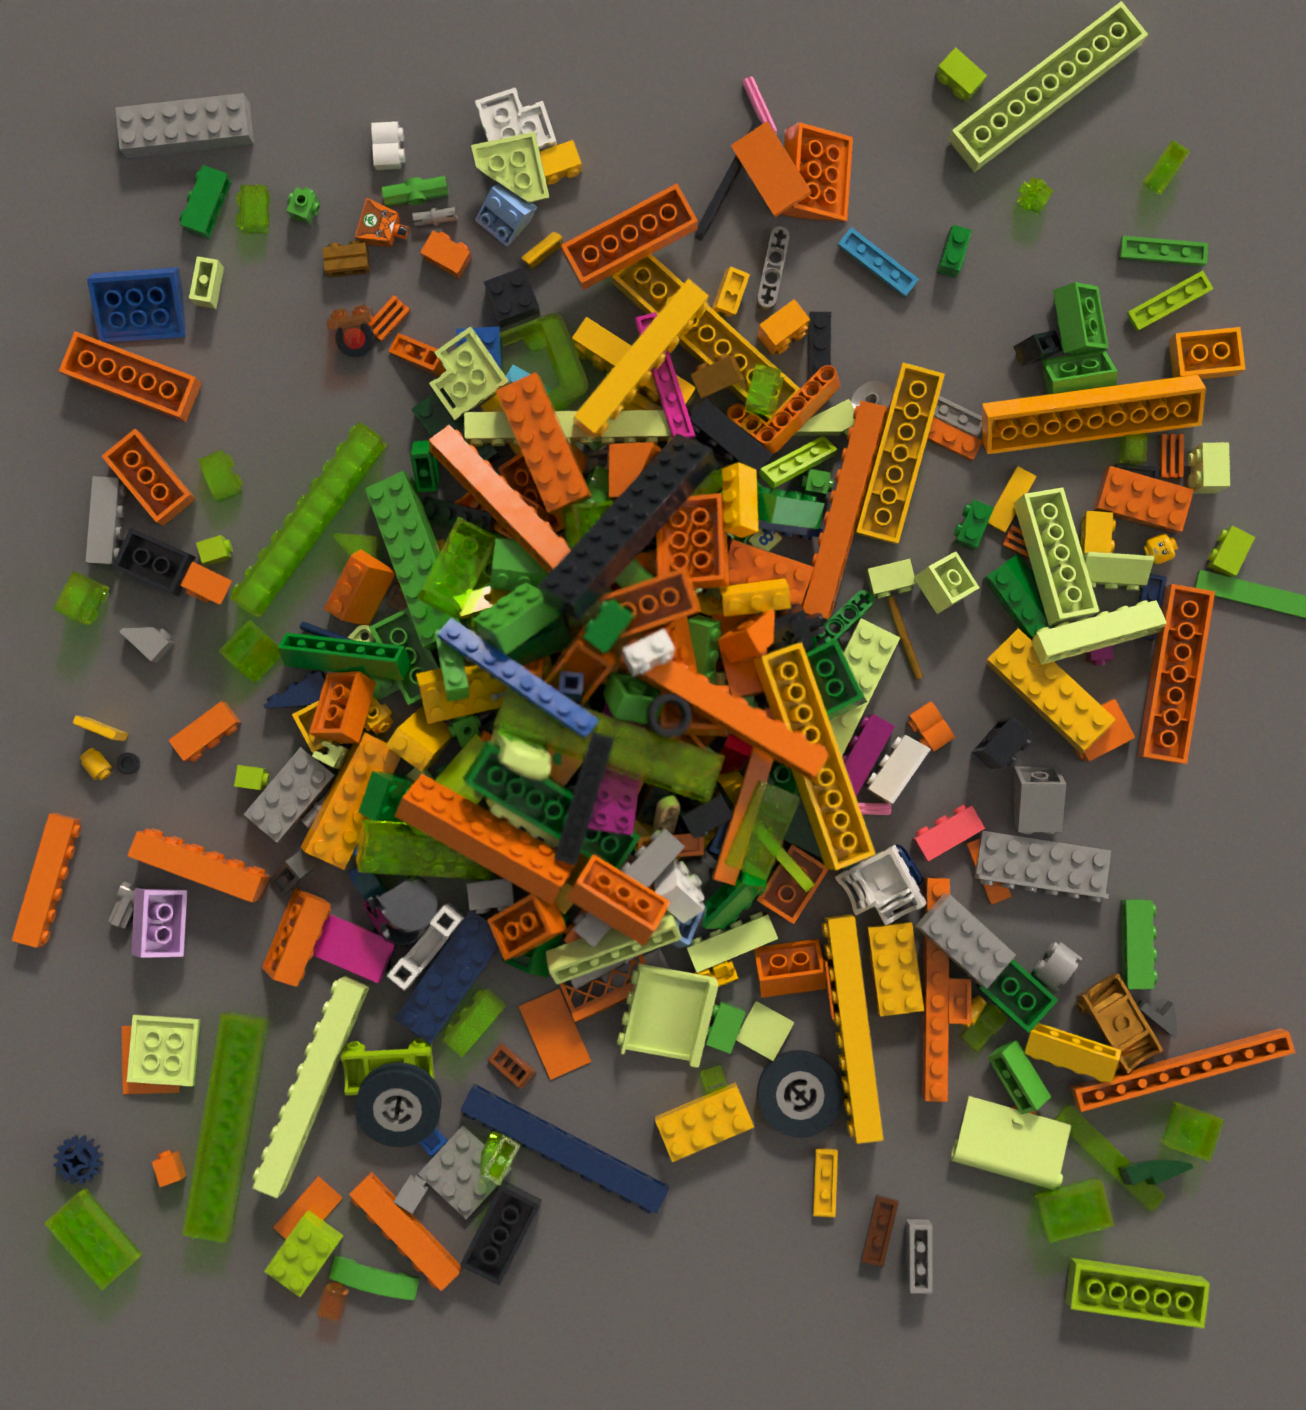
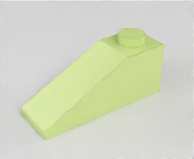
M847 399L811 417L793 436H840L844 433L847 436L849 428L853 427L855 419H853L854 408L850 400Z

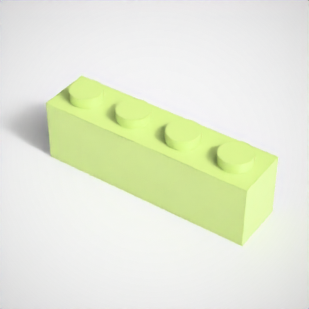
M760 911L751 915V920L743 923L742 920H738L730 924L731 928L725 931L717 929L710 932V937L702 940L701 937H697L691 940L690 945L686 947L696 972L777 940L778 937L767 913L763 914Z

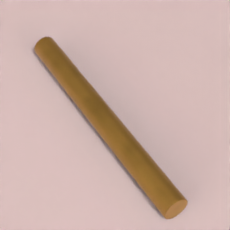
M894 596L889 597L886 600L915 680L924 678Z

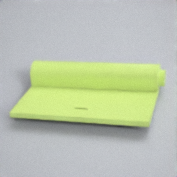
M968 1096L959 1137L955 1140L952 1147L951 1161L1055 1190L1056 1187L1061 1186L1063 1175L1060 1173L1071 1125L1031 1113L1021 1114L1017 1109Z

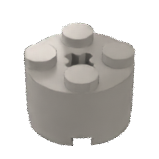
M1062 942L1052 943L1045 951L1046 959L1039 960L1032 969V972L1035 973L1034 977L1055 993L1060 990L1057 985L1059 986L1061 983L1064 985L1079 964L1076 961L1082 960V957Z

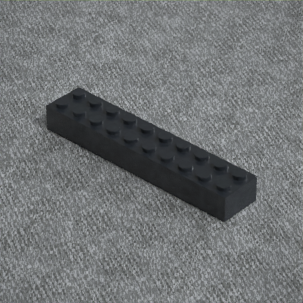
M677 433L538 585L544 602L579 621L715 469L716 462L712 448Z

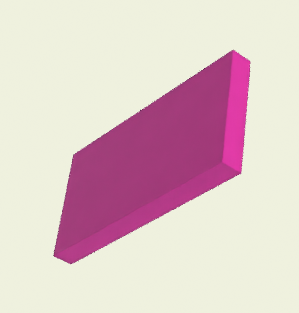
M330 914L322 925L321 937L315 942L313 956L371 981L380 983L395 944L385 941L380 934Z

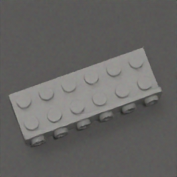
M980 831V844L974 878L980 879V884L993 885V882L996 881L1002 882L1001 887L1015 889V885H1022L1023 890L1036 892L1037 888L1045 889V894L1058 895V891L1067 892L1066 897L1079 899L1080 895H1087L1088 900L1101 902V898H1108L1109 894H1106L1111 850Z

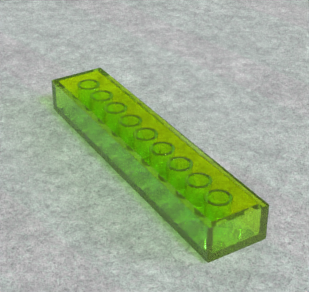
M361 421L358 425L352 426L348 433V439L345 443L341 442L335 450L336 455L332 460L329 459L324 464L323 472L319 478L315 477L309 485L311 489L306 495H302L296 503L297 508L293 513H288L284 518V525L280 531L276 530L273 533L268 547H264L257 555L258 560L254 566L251 565L247 568L243 581L233 587L230 599L250 614L261 618L388 446L382 436Z
M509 687L507 688L494 723V730L583 761L593 731L613 737L615 740L606 766L607 769L705 803L709 802L724 756L673 738L658 736L650 730L586 708L583 709L599 719V721L584 740Z
M233 1011L221 1013L182 1236L224 1243L232 1237L269 1028V1017Z

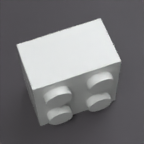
M674 858L654 880L655 892L670 901L667 909L682 923L704 911V896L701 892L700 885L702 883L697 874H692L684 862H679Z

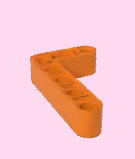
M831 365L820 368L767 423L747 407L737 403L729 407L727 411L728 418L770 453L774 454L838 391L840 380L837 371Z

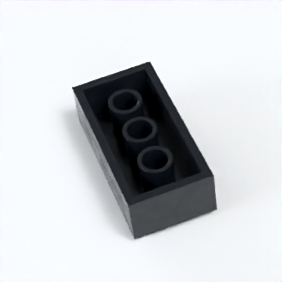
M707 399L690 417L695 438L697 440L700 438L707 443L706 446L712 448L714 454L718 452L722 455V460L728 466L739 462L755 469L756 477L758 478L760 476V469L771 463L773 454Z
M502 1180L460 1266L500 1286L540 1207L542 1199Z

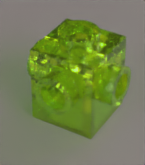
M1032 176L1030 181H1024L1017 191L1020 193L1017 201L1025 210H1031L1039 214L1054 190L1047 186L1043 179Z

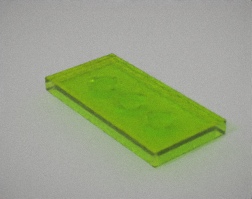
M759 780L724 863L767 880L800 797Z

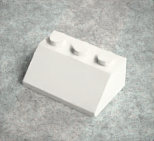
M903 735L902 738L898 736L891 745L893 751L889 756L885 754L878 764L881 768L877 774L873 772L866 782L868 784L866 789L888 804L895 802L930 751V748L907 735Z

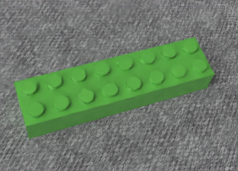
M401 471L366 487L367 496L422 647L434 650L437 648L435 630L442 629L451 618L468 630L469 627L465 618L460 620L455 608L453 597L457 595L425 513L420 495L416 491L414 479L405 471Z

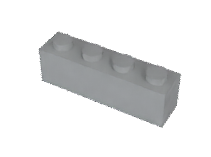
M92 477L85 561L88 564L113 566L120 551V540L123 539L124 533L121 521L125 517L123 497L127 495V487L120 478Z

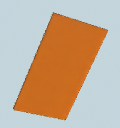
M560 988L518 1006L550 1080L592 1062Z

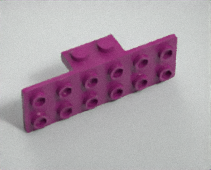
M606 700L600 734L613 737L615 740L588 829L632 835L647 724L616 719Z

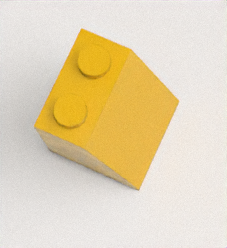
M421 706L397 728L385 746L422 772L434 765L452 740V736L445 722L439 721L428 724L423 706Z

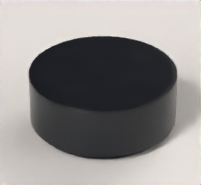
M123 753L117 759V768L123 774H134L140 768V759L134 753Z

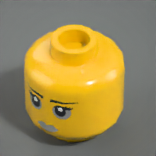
M1161 533L1147 539L1146 546H1143L1146 556H1154V564L1159 565L1174 559V550L1178 549L1174 537L1169 538L1166 533Z

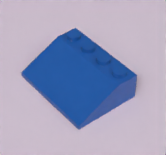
M179 267L93 273L87 278L98 339L100 341L109 343L186 336L183 288Z

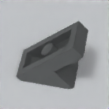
M1140 1000L1137 1003L1142 1014L1168 1035L1176 1037L1177 1024L1173 1002L1167 1001L1159 1012V1008L1150 1001L1146 1003Z

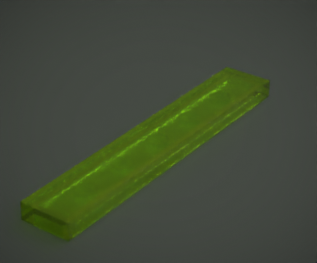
M1069 1103L1053 1119L1071 1125L1069 1135L1149 1211L1153 1212L1167 1197L1155 1185H1146L1145 1180L1135 1185H1124L1117 1168L1131 1162Z

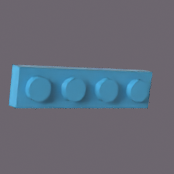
M852 227L837 245L904 298L919 280Z

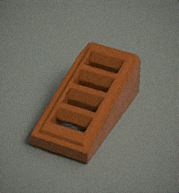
M503 1043L497 1047L487 1060L518 1089H524L537 1073L536 1070ZM503 1053L507 1054L500 1063L497 1062ZM511 1058L513 1061L506 1069L504 1066ZM518 1064L520 1067L513 1075L511 1072ZM526 1071L527 1073L521 1080L518 1079L522 1072Z

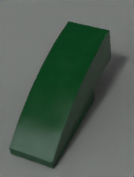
M1143 1160L1120 1166L1117 1169L1124 1185H1135L1145 1180L1146 1185H1157L1194 1167L1191 1163L1182 1161Z

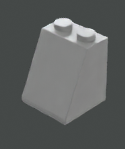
M1014 766V824L1018 832L1023 834H1032L1033 832L1054 834L1055 832H1062L1066 782L1057 766Z

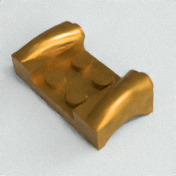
M1111 973L1076 996L1077 1001L1075 1005L1081 1013L1092 1016L1110 1047L1121 1050L1116 1071L1130 1073L1142 1061L1164 1051L1118 973Z

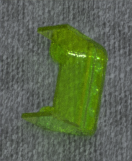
M550 313L499 333L503 346L524 339L526 346L532 351L546 348L561 386L553 389L548 395L555 411L565 409L588 391V380L561 315Z

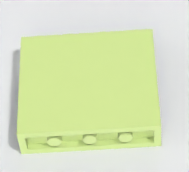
M638 964L637 971H633L631 984H634L633 990L629 991L626 1004H629L628 1012L624 1011L622 1017L624 1029L623 1032H619L617 1045L620 1046L621 1054H625V1050L666 1056L688 1060L690 1066L699 1068L718 990L717 979L710 976Z

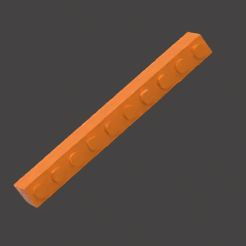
M860 401L859 406H856L854 409V426L850 427L848 431V448H844L841 461H844L842 469H838L835 482H838L836 491L832 490L830 496L831 509L830 512H826L824 517L826 527L824 533L821 532L819 535V552L814 554L812 566H814L813 574L808 584L807 595H804L801 604L806 615L822 613L825 620H829L832 616L887 418L888 409L886 406Z
M448 425L429 439V451L549 574L570 551L567 542L553 532L548 522H543L538 517L536 510L523 501L519 492L513 491L508 486L506 479L502 475H497L492 465L479 456L478 451L473 445H468L464 441L462 434L458 430H454Z
M633 637L628 646L643 639L637 640ZM622 654L619 659V667L631 673ZM670 660L665 664H658L652 667L650 671L644 674L635 675L665 694L680 696L687 702L691 710L812 782L829 756V753L826 752L822 745L810 743L800 732L790 731L783 722L779 720L773 721L767 717L763 710L751 708L741 697L737 696L735 698L731 696L724 687L720 685L714 686L708 682V678L704 675L692 673L689 671V667L681 662L676 663Z
M924 877V898L927 902L924 906V915L944 893L950 894V879ZM923 934L922 1098L925 1101L948 1102L949 957Z
M1279 1028L1137 1067L1130 1073L1119 1072L1114 1074L1112 1083L1094 1079L1072 1085L1070 1090L1075 1108L1083 1112L1295 1053L1289 1031Z

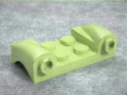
M494 727L490 742L501 748L498 756L501 762L514 772L525 777L539 780L548 777L551 768L549 764L551 757L537 739L526 740L503 733L499 728Z

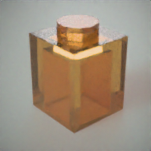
M340 1283L327 1284L323 1291L317 1316L339 1321L349 1289L344 1288V1285Z

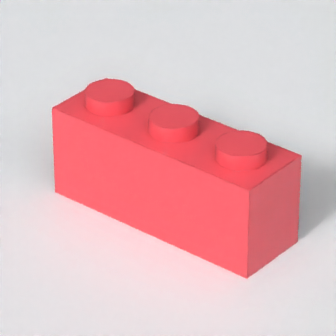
M963 804L953 810L955 814L948 818L944 815L934 821L936 825L929 829L927 826H924L915 832L917 836L912 839L925 861L932 860L985 829L973 806L966 807Z

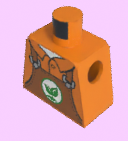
M366 198L355 234L356 240L362 241L366 245L392 247L395 237L407 240L409 227L400 225L399 214Z

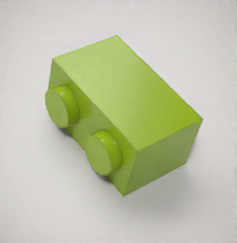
M956 47L939 64L935 73L937 79L943 85H948L957 98L963 99L966 102L980 89L987 78V75Z
M1234 526L1222 529L1217 537L1219 543L1216 549L1213 548L1207 557V560H1209L1207 567L1224 576H1237L1255 537Z

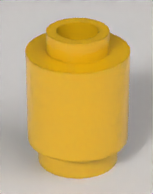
M90 748L79 757L82 761L81 765L93 780L99 779L102 781L111 774L110 769L112 766L99 750L96 751L94 748Z

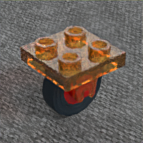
M367 305L355 306L354 310L347 312L345 308L333 310V313L330 314L326 322L328 330L337 328L335 341L338 348L350 357H360L371 350L374 343V332L368 323L372 322L374 317L373 307L367 308Z

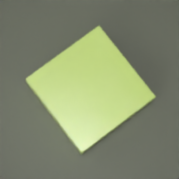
M755 1001L739 1030L736 1040L774 1061L795 1022Z

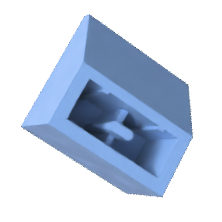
M497 184L491 188L475 221L506 247H509L529 224L538 207L532 202H526L501 184Z

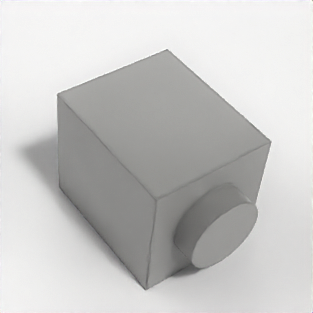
M410 1175L394 1203L413 1213L429 1188L426 1185L427 1182L420 1176L415 1175L414 1177Z

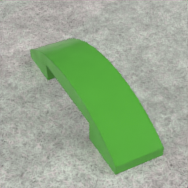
M337 1255L334 1257L329 1276L334 1281L362 1291L407 1300H415L420 1277L402 1272L398 1274L358 1264L356 1260Z

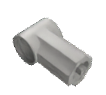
M126 881L123 882L116 895L118 900L108 922L124 929L128 927L134 913L135 888L139 887Z

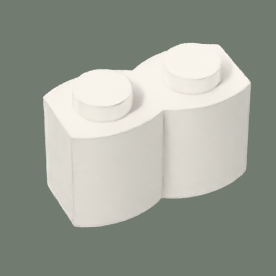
M398 122L372 123L373 162L376 170L402 169V162H405V151L401 149V141H404L403 128H399Z

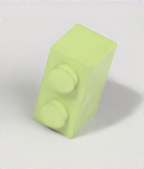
M197 256L189 299L195 306L217 308L224 267L219 260Z
M910 559L869 568L865 571L870 592L873 596L877 595L878 599L891 596L890 592L898 590L899 594L912 590L911 587L916 585Z

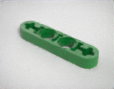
M861 590L824 624L826 632L812 637L814 649L819 647L816 644L817 640L821 641L825 635L827 638L824 644L834 639L838 641L862 618L874 603V597L871 592ZM860 599H867V603L864 602L858 609L857 605ZM850 610L854 613L855 618L847 619L843 612ZM836 624L840 627L841 631L833 633L829 630V626Z

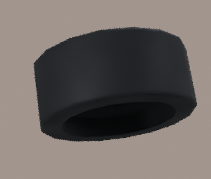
M673 694L660 695L653 699L648 705L645 715L650 730L656 735L666 738L677 737L683 734L689 727L692 717L691 709L687 702L680 696ZM668 702L674 703L681 711L680 723L675 728L669 730L663 729L656 721L657 709L662 704Z

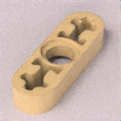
M675 796L665 797L658 802L652 827L653 832L657 829L662 831L665 828L669 833L674 834L680 811V805Z

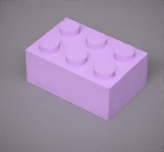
M135 888L131 955L141 958L184 957L187 890Z

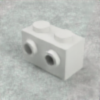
M663 629L624 648L623 659L632 676L641 675L650 671L652 667L658 664L662 665L670 661L674 656L675 648Z

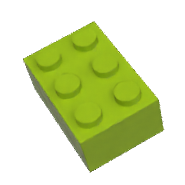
M307 1210L264 1272L301 1297L344 1235Z

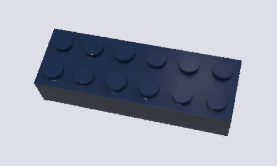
M470 910L395 1017V1020L429 1044L438 1036L499 948L487 921L489 918L481 913L476 914L475 910Z

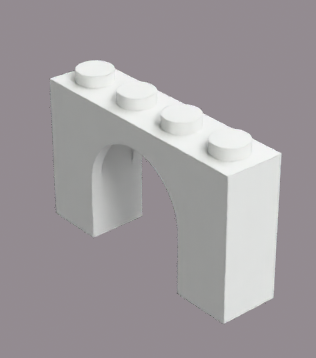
M451 903L444 905L430 922V927L406 956L400 959L387 976L404 990L410 987L459 927L465 915Z

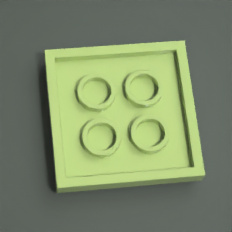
M133 1015L127 1082L194 1086L200 1019Z

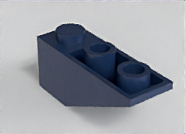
M315 670L304 676L305 680L302 682H294L285 688L286 691L280 695L276 693L267 698V703L263 707L266 709L307 707L317 702L326 678L324 673L316 672Z

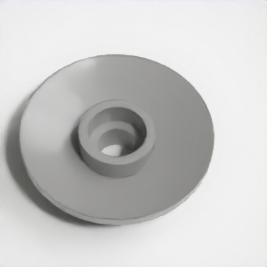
M870 381L861 385L854 392L851 404L855 409L856 406H859L860 401H866L886 406L889 409L892 392L884 382Z

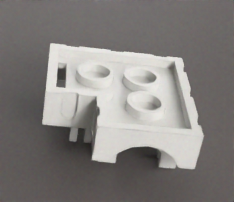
M516 87L475 100L487 141L535 131L539 151L557 145L543 101L537 102L532 106L522 107ZM503 99H509L508 101L487 107L489 104ZM539 115L543 116L549 135L545 136Z
M895 845L889 847L884 852L881 851L869 857L866 861L854 865L849 871L844 870L835 876L837 882L848 894L855 915L875 906L885 926L907 913L924 907L927 903L919 892L920 889L914 878L911 877L909 869L903 858L900 857ZM849 884H852V886H853L854 890L856 891V893H857V895H858L860 901H858L857 897L855 896V894H854V892H853V890H852V888H851V886H850ZM910 902L914 903L913 905L895 914L893 912V910L903 905H906Z

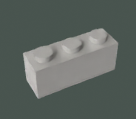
M906 1219V1286L910 1293H933L932 1224L928 1219Z

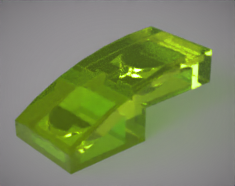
M990 1004L980 1014L974 1026L971 1025L969 1028H966L959 1037L975 1052H978L987 1040L998 1032L1008 1018L995 1005Z

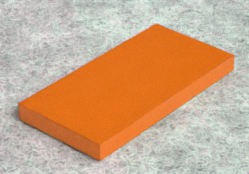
M768 121L731 144L733 151L774 217L782 214L812 194Z
M722 613L711 615V619L721 622L720 630L722 637L742 619L756 615V613L726 617ZM719 644L718 647L731 696L743 698L765 693L753 661L755 656L742 663L740 660L730 663Z

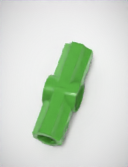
M445 176L424 180L422 178H410L402 184L382 187V195L386 207L407 203L409 205H420L429 199L449 196Z

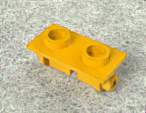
M726 960L724 963L713 966L712 969L708 968L697 973L694 972V974L715 977L718 987L738 980L732 960L729 962Z

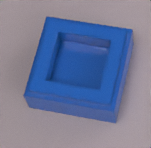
M435 1127L434 1131L426 1139L419 1142V1144L432 1157L448 1140Z

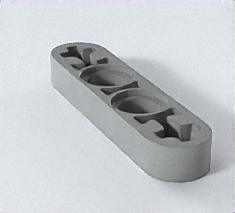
M782 226L775 227L770 234L757 297L758 306L763 310L772 309L777 301L790 235L789 231ZM778 233H782V237L786 238L781 240L780 248L776 247L777 238L774 237ZM772 253H778L782 259L779 263H773L770 261L769 256ZM773 273L777 277V282L769 284L766 282L765 276ZM767 289H776V291L771 290L770 299L773 301L764 304V300L761 298H765Z

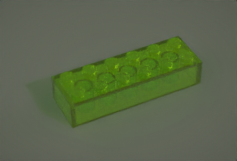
M362 820L356 854L358 872L490 880L491 870L408 823Z

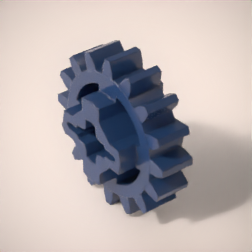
M75 1135L71 1140L69 1138L64 1140V1145L57 1147L60 1153H56L53 1156L58 1159V1162L53 1164V1166L60 1168L56 1174L60 1175L63 1173V1181L70 1178L71 1185L75 1184L77 1180L80 1185L84 1184L86 1180L91 1181L94 1179L93 1175L100 1173L97 1167L102 1166L104 1163L99 1161V1158L104 1156V1154L97 1151L101 1146L93 1145L95 1139L86 1141V1135H83L80 1139ZM76 1146L73 1152H67L70 1147ZM90 1167L88 1172L81 1174L84 1168Z

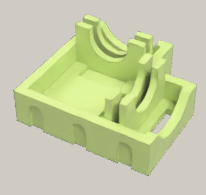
M472 327L467 328L434 352L443 362V366L447 371L429 384L454 420L460 419L464 416V412H470L496 393L495 390L510 383ZM467 339L466 342L448 354L447 350L460 340ZM444 388V390L447 392L451 400L456 405L454 409L446 400L440 389Z

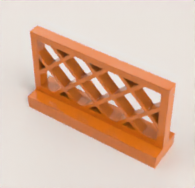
M643 955L638 956L641 963L636 962V958L629 961L632 963L627 975L616 971L615 968L611 970L607 984L595 979L591 982L587 993L575 990L574 986L573 988L569 987L564 982L560 983L559 985L572 1012L574 1021L578 1023L626 1001L628 992L632 991L634 986L631 982L627 984L628 979L632 978L630 974L634 963L637 965H647ZM614 973L626 977L623 986L616 988L610 985ZM595 982L606 986L604 994L600 997L590 994ZM566 988L572 990L570 995ZM608 988L615 989L611 992H608ZM575 991L586 995L584 1003L576 1008L572 1002ZM589 997L594 998L593 1000L587 1002Z

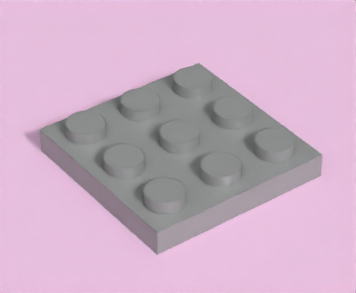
M463 1124L422 1168L418 1175L467 1219L507 1176L512 1168Z

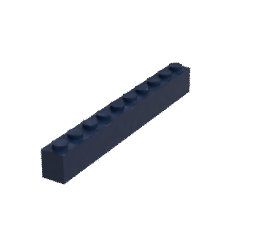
M475 1083L460 1111L464 1112L463 1116L472 1121L477 1119L483 1122L485 1128L491 1131L496 1129L502 1132L504 1138L510 1141L517 1140L521 1142L523 1148L531 1152L536 1150L542 1153L541 1157L550 1162L555 1160L561 1163L563 1169L569 1172L574 1170L580 1173V1177L590 1183L595 1181L601 1184L600 1188L606 1192L612 1193L614 1191L620 1194L619 1197L627 1203L633 1201L639 1204V1208L646 1213L651 1214V1212L657 1214L669 1191V1185Z

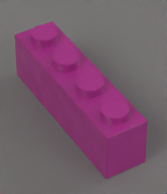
M873 713L869 717L864 716L859 725L862 730L858 736L854 735L848 745L851 747L848 755L843 754L842 756L855 797L895 728L894 725Z

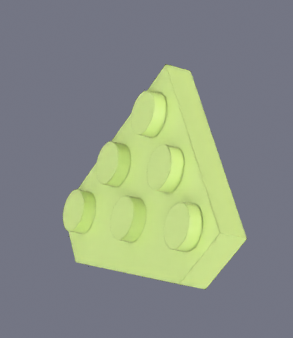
M535 131L471 145L476 169L528 203L549 198Z

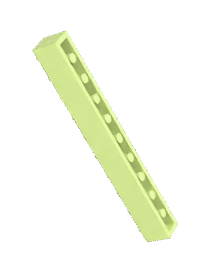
M623 410L615 421L611 419L608 422L609 426L601 438L597 436L594 440L573 423L574 415L578 411H555L569 444L571 442H580V445H592L593 442H602L603 445L615 444V442L637 443L636 441L658 444V441H667L668 443L672 439L663 410ZM464 412L466 443H470L474 447L483 446V443H492L493 446H504L505 443H514L515 446H519L505 412Z

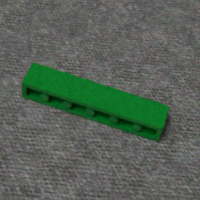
M286 633L277 647L282 661L287 667L329 672L360 671L370 677L403 680L411 666L405 646Z

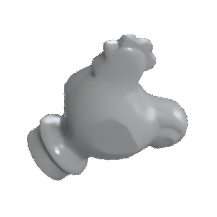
M709 849L704 851V855H700L701 859H693L685 863L688 870L692 874H697L702 883L700 885L701 892L705 890V887L711 881L710 868H715L718 862V857Z

